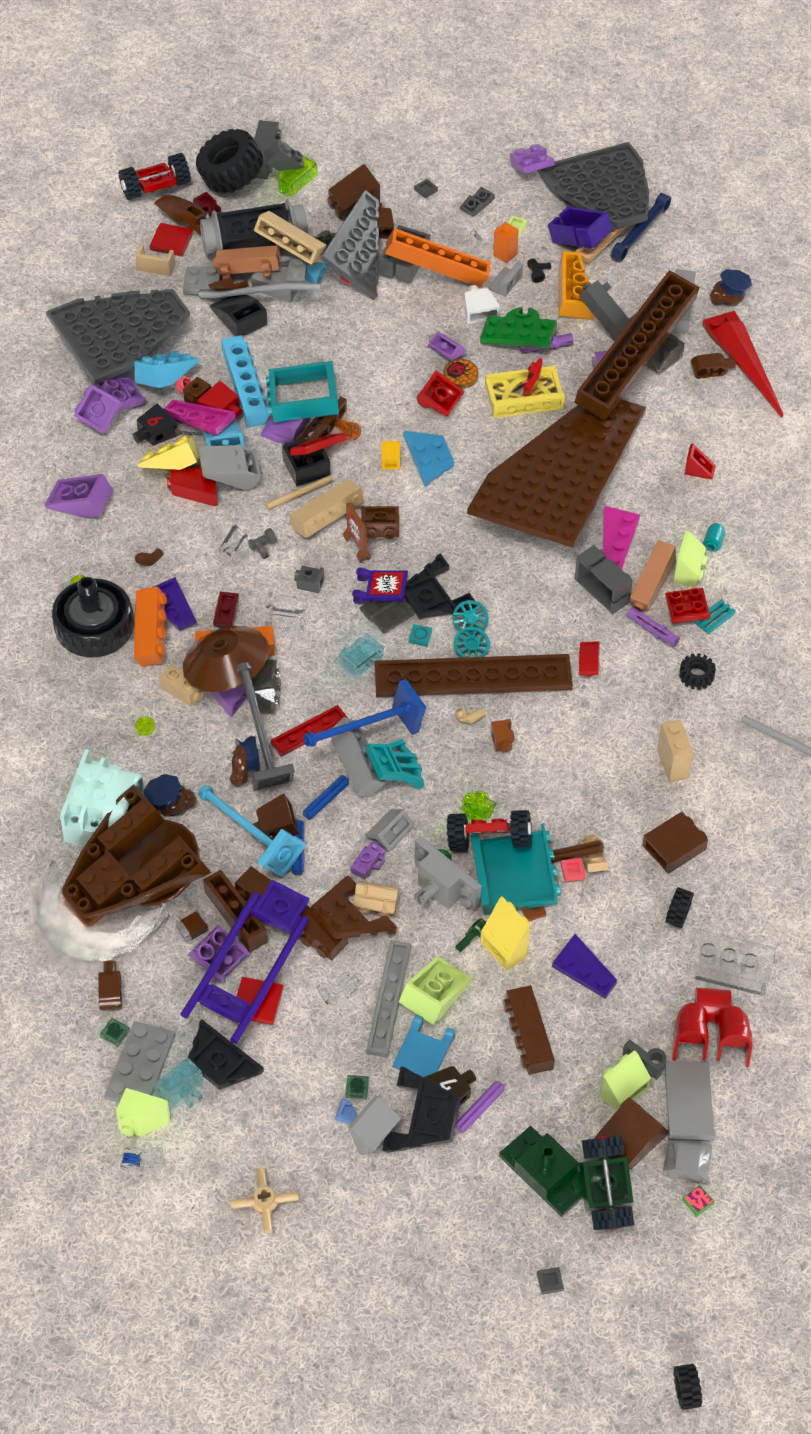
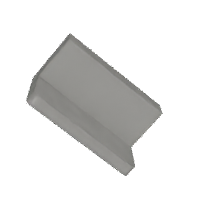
M517 262L512 269L504 267L488 286V289L506 297L523 276V264Z
M391 809L365 836L367 839H376L385 851H390L415 824L404 809Z

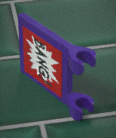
M363 567L357 568V580H368L367 592L358 589L353 590L354 603L359 604L364 601H404L408 570H368Z

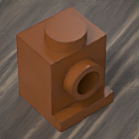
M511 719L491 722L490 733L495 752H508L512 749V742L515 739L514 732L511 730Z

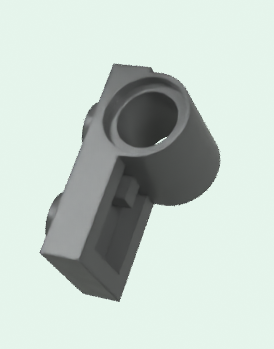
M629 1039L624 1044L622 1055H629L635 1050L650 1077L652 1076L657 1080L665 1068V1052L659 1048H653L646 1052ZM652 1060H657L660 1063L655 1064L652 1062Z

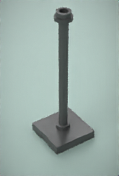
M248 662L240 663L237 665V673L242 674L266 765V770L253 773L251 783L253 791L293 782L295 772L293 763L274 767L249 673L252 667Z

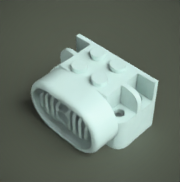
M85 749L60 814L64 841L85 846L101 821L110 811L112 813L109 818V827L128 812L129 803L124 797L116 805L117 798L133 784L143 794V776L140 773L122 770L119 766L108 764L107 757H101L99 762L93 761L90 758L89 750Z

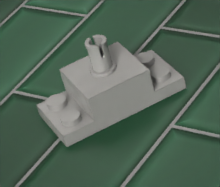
M422 836L415 840L414 862L418 868V885L422 889L414 894L415 900L420 905H424L429 898L433 897L447 909L460 900L465 908H470L475 912L480 907L482 885Z

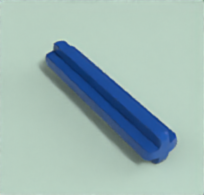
M344 775L338 777L303 810V816L311 820L349 785V779Z
M296 820L300 834L295 836L304 841V822ZM304 850L292 865V873L294 875H302L304 872Z

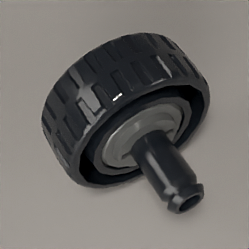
M83 577L61 591L53 603L52 621L56 637L67 651L75 655L89 658L109 655L120 649L129 640L133 632L134 616L130 598L123 588L111 581Z

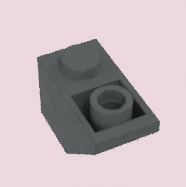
M278 139L264 151L266 163L278 171L304 167L303 155Z

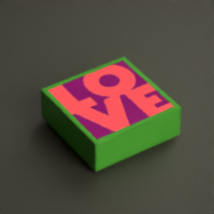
M698 1185L682 1198V1201L696 1217L714 1205L715 1202L701 1185Z

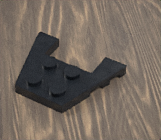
M441 553L435 557L432 563L425 565L419 574L416 573L407 581L404 599L419 619L453 614L455 608L461 602L467 600L475 601L470 593L451 600L435 578L436 575L449 570V564ZM468 604L463 605L466 611L469 610ZM471 604L472 609L477 607V605ZM461 607L457 610L458 613L463 612Z
M401 1066L396 1086L418 1091L408 1134L390 1131L385 1137L382 1151L390 1153L452 1142L461 1098Z

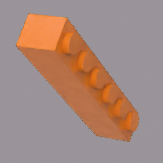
M396 228L393 229L386 241L385 254L480 288L489 277L491 262Z

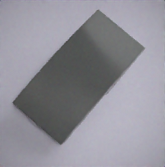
M480 187L473 196H468L460 206V209L471 216H475L495 199V195L487 189Z

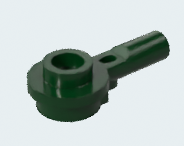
M480 918L471 925L465 933L466 936L455 946L460 953L470 944V941L475 936L481 937V931L487 920L484 921L483 918Z

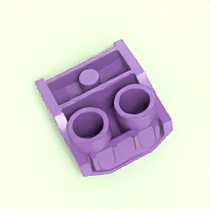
M132 376L110 378L105 380V382L97 384L99 389L123 402L119 410L146 403V398L138 390Z
M272 416L262 430L261 436L277 443L289 444L295 442L299 433L305 430V425L310 422V418L274 422Z
M217 925L188 956L195 959L202 967L208 970L228 933ZM236 938L213 976L218 982H222L250 954Z

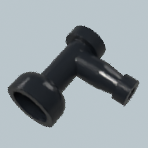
M534 258L527 261L528 268L532 270V281L534 283L543 282L545 274L542 270L551 269V263H538Z

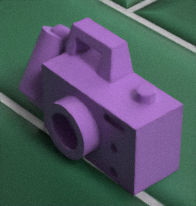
M376 841L371 842L368 847L365 846L352 864L351 873L365 880L371 875L372 869L380 870L385 862V859L382 858L385 854V849Z

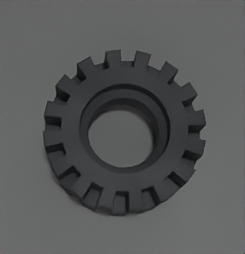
M693 653L690 657L687 655L685 660H682L679 678H681L682 683L685 682L686 687L691 685V689L694 690V687H697V690H701L702 686L706 689L707 685L710 686L714 681L715 663H712L711 658L707 660V655L705 654L703 657H700L701 653H697V656ZM693 668H699L703 670L705 674L695 675L691 673L690 670Z
M677 887L667 912L666 923L679 928L683 927L692 904L694 892Z
M694 1364L675 1366L673 1376L675 1378L674 1384L680 1408L686 1410L702 1407V1389L696 1366Z

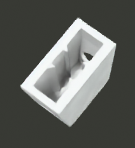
M471 285L468 291L464 293V309L467 324L486 321L488 316H499L500 305L488 288L478 289L476 285Z

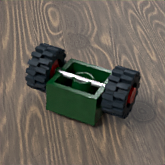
M622 1135L582 1140L584 1159L602 1157L600 1160L579 1162L585 1208L604 1206L608 1208L591 1211L593 1229L604 1230L633 1226L632 1206L616 1207L619 1204L634 1203L628 1157H607L625 1154Z

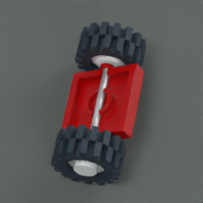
M178 153L168 156L169 168L166 163H161L136 171L133 167L119 170L118 176L126 199L131 200L141 197V188L144 193H152L155 190L169 188L173 185L180 186L190 183L191 174L184 154Z
M529 810L512 811L510 823L504 819H491L492 823H487V821L471 820V824H468L466 813L449 814L447 816V841L451 851L468 850L470 834L510 833L514 848L531 847L532 822Z

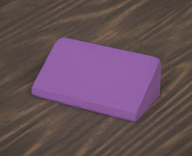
M439 331L428 344V347L451 361L467 352L460 344Z

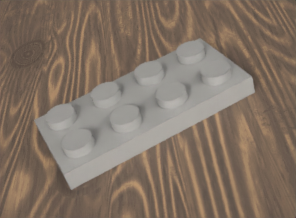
M134 1021L105 1092V1099L120 1103L126 1088L152 1096L175 1038V1031Z

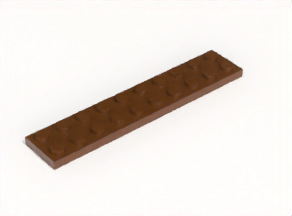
M569 654L374 661L376 697L395 696L399 681L404 679L409 682L417 695L572 690L573 688Z

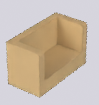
M140 245L135 255L136 267L139 271L170 276L175 266L173 250L169 251L167 258L145 255L144 245Z

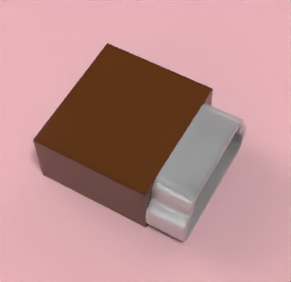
M197 911L181 919V923L175 926L186 943L208 931V926Z

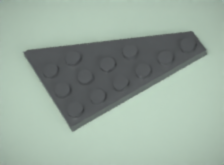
M365 190L319 259L374 300L378 296L376 290L378 284L377 251L379 245L377 241L379 240V228L377 227V219L379 218V200Z

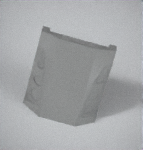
M668 1137L662 1175H668L674 1179L683 1177L688 1178V1180L694 1183L702 1182L707 1184L713 1145L697 1140L669 1139Z

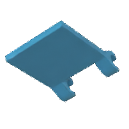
M415 1015L392 1067L400 1070L402 1066L425 1077L438 1072L455 1037V1030L447 1028L442 1041L419 1032L423 1025V1017Z

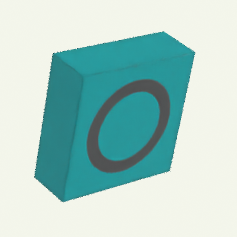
M413 624L409 643L428 647L432 628Z

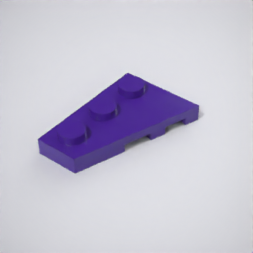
M176 577L156 585L166 595V619L180 631L197 623Z
M576 934L572 936L552 963L554 969L604 999L607 998L617 984V979Z

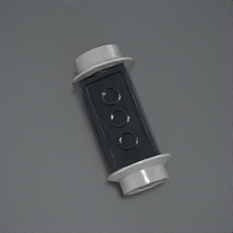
M287 199L282 204L217 214L213 210L211 218L200 220L205 254H213L217 250L277 245L254 231L259 215L267 211L274 213L308 234L303 204L292 206Z

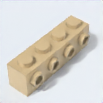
M270 211L259 215L254 228L255 232L311 265L321 260L319 258L327 246Z
M347 479L289 514L292 529L305 538L313 535L347 513V503H351L354 509L363 504L364 499L361 487Z

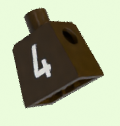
M454 1066L424 1077L430 1082L461 1098L459 1107L471 1097L469 1085L476 1081V1076L472 1070L469 1069L460 1074Z

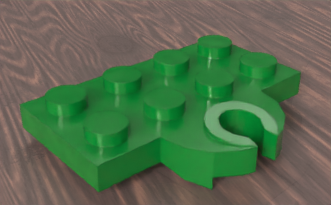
M519 307L509 311L505 317L488 316L480 336V343L550 348L556 331L557 320L540 319L539 313L530 307L527 314H523V307Z

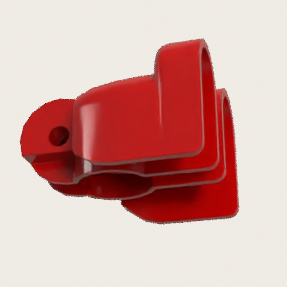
M696 987L694 1003L685 1004L677 1013L672 1042V1061H676L679 1042L702 1044V1060H706L709 1043L707 1023L713 1022L717 1026L716 1061H720L722 1046L744 1047L745 1067H749L753 1047L752 1031L750 1030V1023L745 1012L739 1007L731 1006V990Z

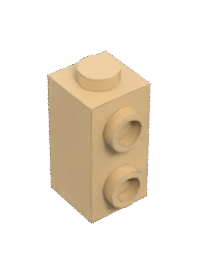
M172 664L159 677L161 689L190 707L195 702L198 703L203 697V691L192 687L185 679L183 671Z

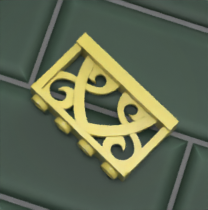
M556 366L541 368L540 378L535 391L531 396L527 397L513 393L528 378L529 371L527 369L487 374L485 376V388L492 408L493 418L564 409L565 395L560 385ZM547 381H552L549 386L545 387ZM498 387L501 392L494 390V388ZM554 388L555 393H551L550 390ZM495 396L502 397V400L496 401Z

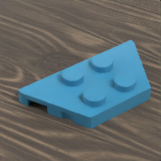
M403 431V437L424 487L428 486L434 478H439L445 471L454 467V460L442 435Z

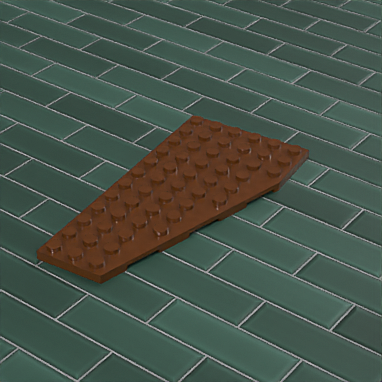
M621 399L608 418L603 420L577 405L489 472L470 503L467 514L574 548L646 412V407Z

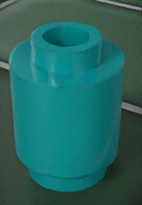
M713 523L707 528L703 540V545L709 551L721 549L725 537V528L719 523Z

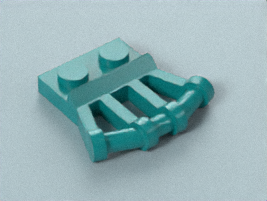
M403 739L391 744L368 743L365 750L379 780H392L393 783L401 780L412 784L415 789H420L424 786V780L421 778L422 767L417 763L416 754L406 747V742Z

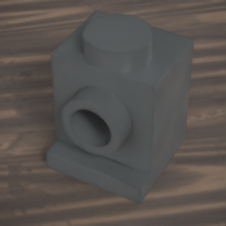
M302 566L301 570H296L294 581H297V589L319 594L324 581V568L316 569Z

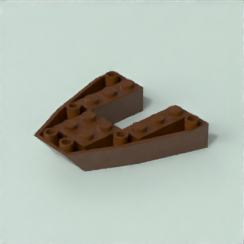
M134 784L116 800L117 805L124 797L129 803L128 812L110 827L109 818L112 811L106 814L80 852L60 891L82 919L110 915L153 901L211 873L180 836L132 877L126 872L118 861L165 821Z

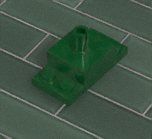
M529 1126L499 1152V1157L561 1217L583 1199L581 1176L578 1171L579 1162L548 1133L542 1137L532 1126Z

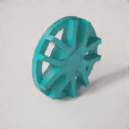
M472 600L461 602L457 605L452 615V621L457 631L461 630L458 626L459 623H464L463 628L467 625L484 631L489 619L487 609L481 603ZM468 604L469 610L466 611L463 605ZM471 604L477 605V607L472 609ZM461 607L463 613H458L457 610ZM481 608L483 611L477 614L476 611ZM485 614V620L480 618V616ZM456 616L463 617L461 620H456ZM477 621L483 623V624H484L483 627H481L480 625H478V624H477Z
M466 627L455 635L453 645L456 654L461 658L470 657V652H474L475 657H484L489 651L490 640L483 630L477 627ZM467 631H474L471 636ZM477 632L481 634L479 638L475 637ZM462 633L465 634L466 639L461 636Z

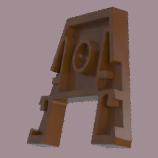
M349 875L344 877L315 902L310 909V913L334 939L360 937L361 934L367 933L377 936L379 932H388V935L395 934L397 926L386 915L368 921L349 901L347 897L354 895L356 883Z

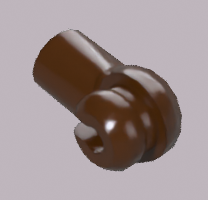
M159 548L152 553H138L135 555V561L140 565L152 566L164 553Z

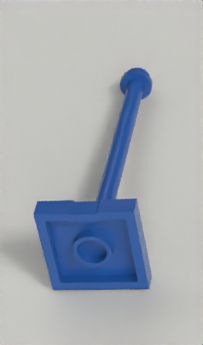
M404 679L399 681L392 709L316 734L308 732L303 737L304 743L307 747H314L318 741L398 715L411 735H414L420 730L426 706L409 682Z

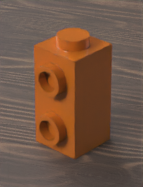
M504 222L495 229L493 256L508 263L517 255L519 229L507 222Z

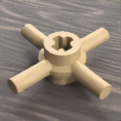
M260 1167L256 1169L258 1189L254 1191L251 1198L230 1200L231 1209L253 1207L255 1211L261 1213L264 1233L269 1234L273 1232L271 1212L277 1207L278 1203L299 1201L298 1191L276 1194L273 1189L267 1187L265 1168ZM267 1198V1201L262 1202V1199Z

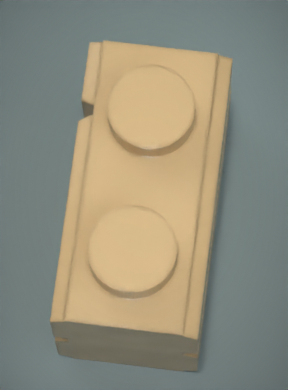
M358 881L353 905L361 913H370V910L378 911L380 916L386 915L390 917L391 914L396 913L400 888Z

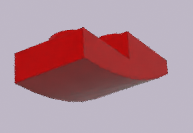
M539 358L536 362L533 361L528 367V378L522 386L524 387L523 396H531L540 378L543 359Z
M600 641L580 642L579 675H599Z

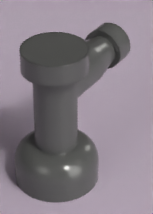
M268 528L264 531L263 536L254 540L250 539L247 543L252 551L257 549L261 557L266 559L269 557V554L262 544L267 541L274 543L277 541L274 531Z

